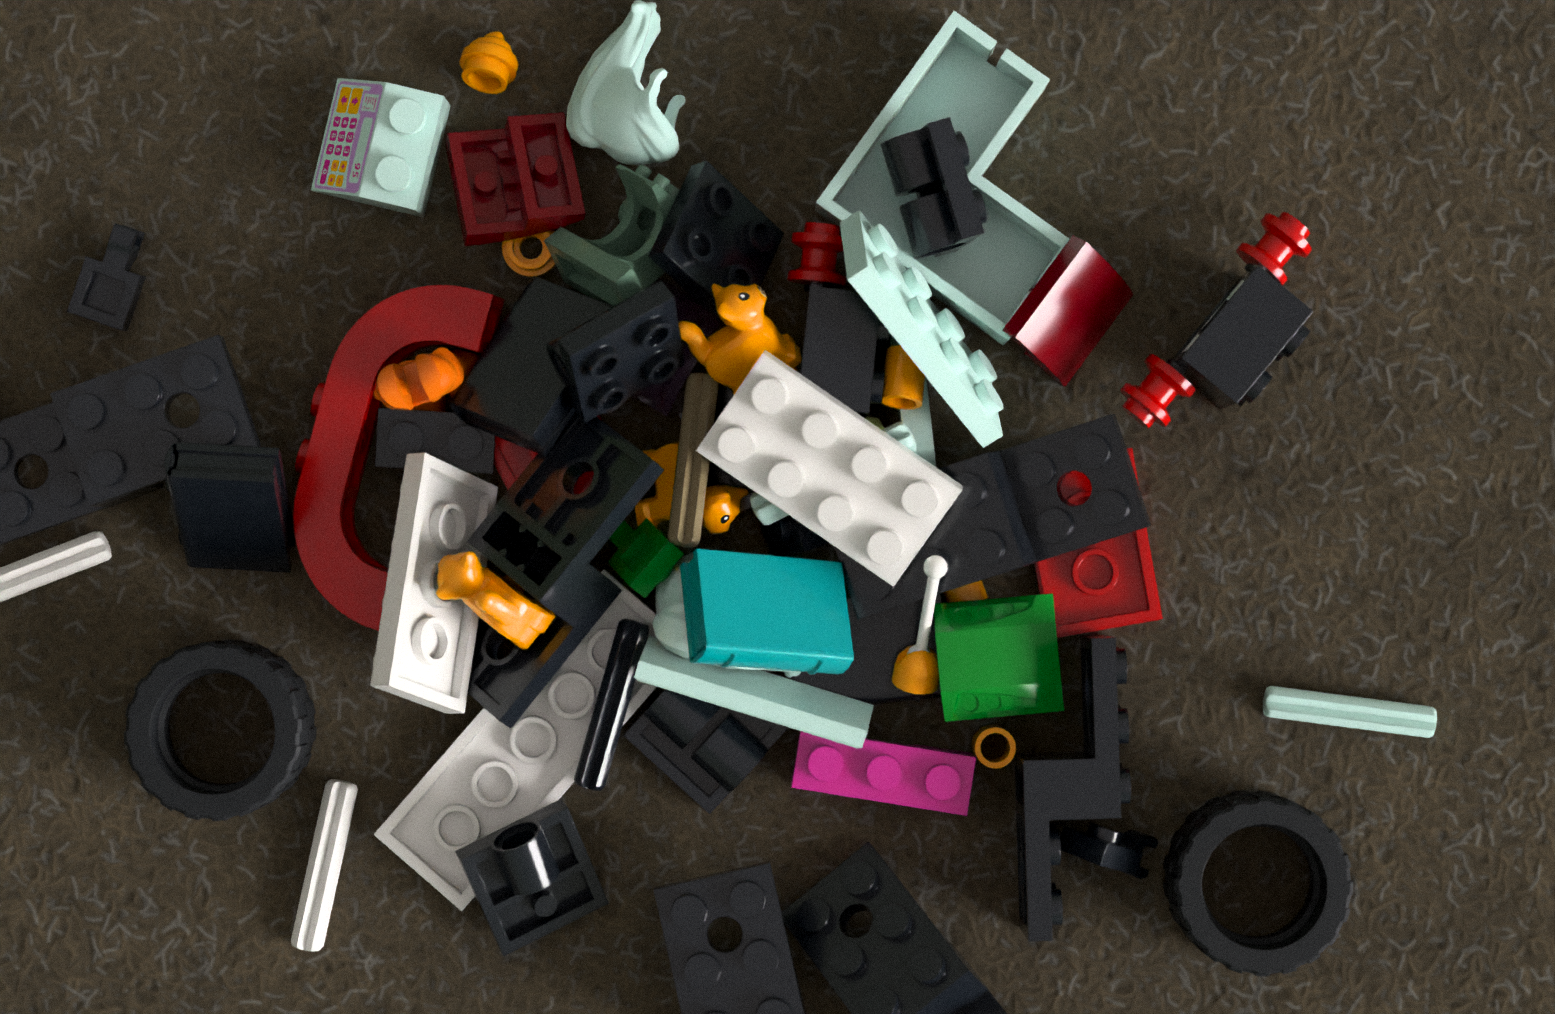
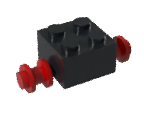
M1282 212L1279 217L1266 213L1260 220L1265 231L1256 245L1241 243L1236 249L1238 256L1247 264L1244 267L1247 273L1240 276L1172 359L1169 358L1165 362L1150 353L1144 360L1149 371L1146 378L1139 386L1125 383L1120 389V392L1127 399L1122 408L1142 426L1149 429L1156 422L1166 427L1171 421L1166 409L1167 406L1177 395L1190 398L1196 390L1219 409L1235 404L1241 407L1246 401L1250 404L1272 379L1273 376L1265 371L1272 361L1278 362L1283 356L1288 358L1306 339L1310 330L1303 324L1314 311L1283 286L1288 278L1282 267L1292 255L1306 258L1312 251L1310 244L1306 241L1310 232L1295 217L1286 212Z
M806 222L804 232L792 233L791 243L802 249L801 267L788 271L787 281L804 284V291L809 292L801 375L866 418L869 414V407H879L882 402L885 369L875 368L874 361L876 348L886 349L889 331L857 291L825 288L846 287L847 277L836 271L837 253L843 251L842 237L839 236L840 226Z

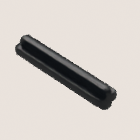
M626 618L621 619L618 623L574 776L575 784L580 787L601 791L606 785L636 679L634 676L649 635V626L642 622Z

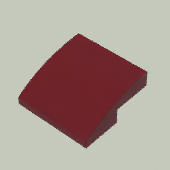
M564 112L508 116L504 129L447 133L445 148L464 246L489 244L528 237L584 220L586 213Z
M1073 235L1002 331L1026 351L1024 354L1052 379L1065 387L1134 294L1122 277L1086 241Z

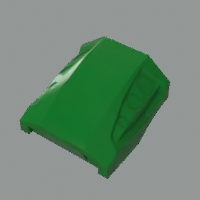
M1053 593L935 603V638L945 722L1064 711Z

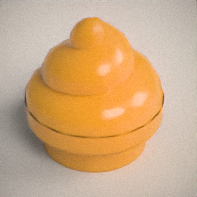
M499 31L490 32L484 37H479L472 41L462 51L459 61L463 70L461 75L463 81L469 87L488 94L504 92L507 84L515 80L519 66L517 58L512 52L511 45L504 40L503 34Z

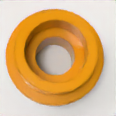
M555 230L503 241L502 253L508 266L514 272L526 277H538L549 272L556 264L544 240L553 234ZM531 237L539 239L543 246L541 254L534 259L525 258L521 253L523 241Z

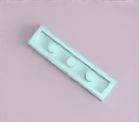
M653 636L648 637L634 676L640 682L857 749H862L874 706L762 670L727 669L708 664L690 663L689 658H683L666 649Z

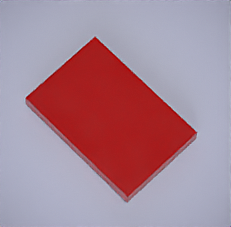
M1127 448L1128 455L1138 482L1133 449ZM1071 471L1063 478L1061 493L1068 502L1080 505L1085 503L1091 495V482L1085 474L1079 471ZM1147 527L1034 563L1039 594L1053 593L1057 638L1163 619Z

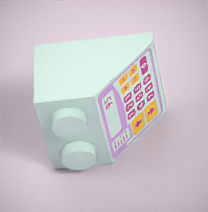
M338 78L311 191L424 218L451 105L443 95L388 82Z

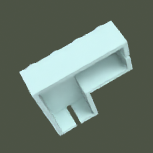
M953 11L818 198L815 211L840 226L841 221L858 210L861 211L872 227L878 223L883 225L893 238L899 252L896 257L906 270L912 266L917 268L929 285L933 296L1001 345H1004L1010 337L1002 331L1029 295L1031 292L1029 289L1035 287L1070 239L983 177V174L1040 97L1050 79L1009 49H1006L1002 54L996 67L991 65L987 60L993 53L997 41L956 11ZM950 117L954 132L960 131L967 143L970 162L965 169L971 189H978L984 200L987 214L986 223L982 224L984 234L958 251L937 257L932 255L914 259L899 207L918 198L916 193L905 196L895 195L881 144L902 134L922 129L927 123Z

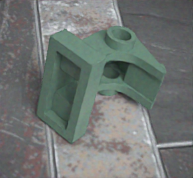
M641 163L635 172L621 164L616 166L625 187L627 198L619 208L618 218L620 223L610 234L602 239L589 240L560 227L544 240L565 283L588 297L611 306L651 285L665 273L648 255L680 189L670 184L671 181L659 173L653 181L649 180L648 178L652 171Z

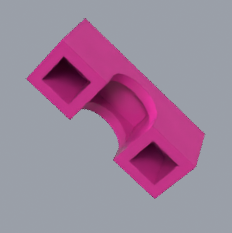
M800 731L791 787L967 816L976 757L973 753L919 744H899L865 738L862 749H857Z

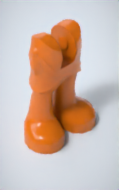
M440 347L430 354L416 355L415 360L390 364L380 371L373 396L391 409L446 412L445 395L449 393L451 398H453L463 383L464 377L469 374L480 355L460 349L449 351L447 348Z

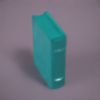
M697 548L693 552L694 558L690 562H683L680 565L690 663L720 665L722 668L734 666L807 672L811 675L815 673L842 674L853 662L854 653L842 562Z

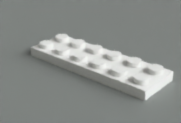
M606 569L601 573L621 588V593L513 727H507L483 708L374 833V836L461 911H463L475 895L455 851L558 801L574 783V776L618 623L621 619L626 618L642 622L649 626L648 637H656L652 624L656 613ZM635 680L623 725L657 686Z

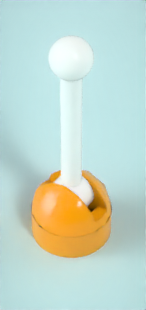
M932 555L924 562L923 569L928 577L916 644L909 645L899 652L893 668L892 683L900 690L912 694H930L935 692L939 686L937 655L928 647L939 579L947 572V562L939 555Z

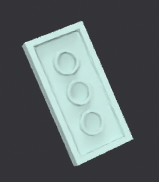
M860 210L841 221L840 230L847 280L980 445L984 448L1002 437L1003 433L998 412L1004 407L992 385V382L997 379V375L989 359L980 349L973 353L962 340L965 338L961 325L949 309L945 308L939 311L929 299L932 296V292L926 280L914 266L906 270L896 257L899 253L898 248L883 225L878 223L872 227Z

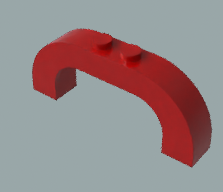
M429 285L412 288L381 301L367 311L348 331L333 357L326 382L319 383L314 392L311 403V415L316 417L310 440L304 439L295 464L296 472L301 473L294 501L293 514L297 549L308 576L323 597L339 612L365 627L379 631L382 602L389 569L376 561L366 551L358 537L354 520L355 503L378 421V408L382 407V402L373 396L378 375L384 367L393 363L399 364L412 353L429 346L450 345L482 354L496 333L505 301L493 294L454 285Z

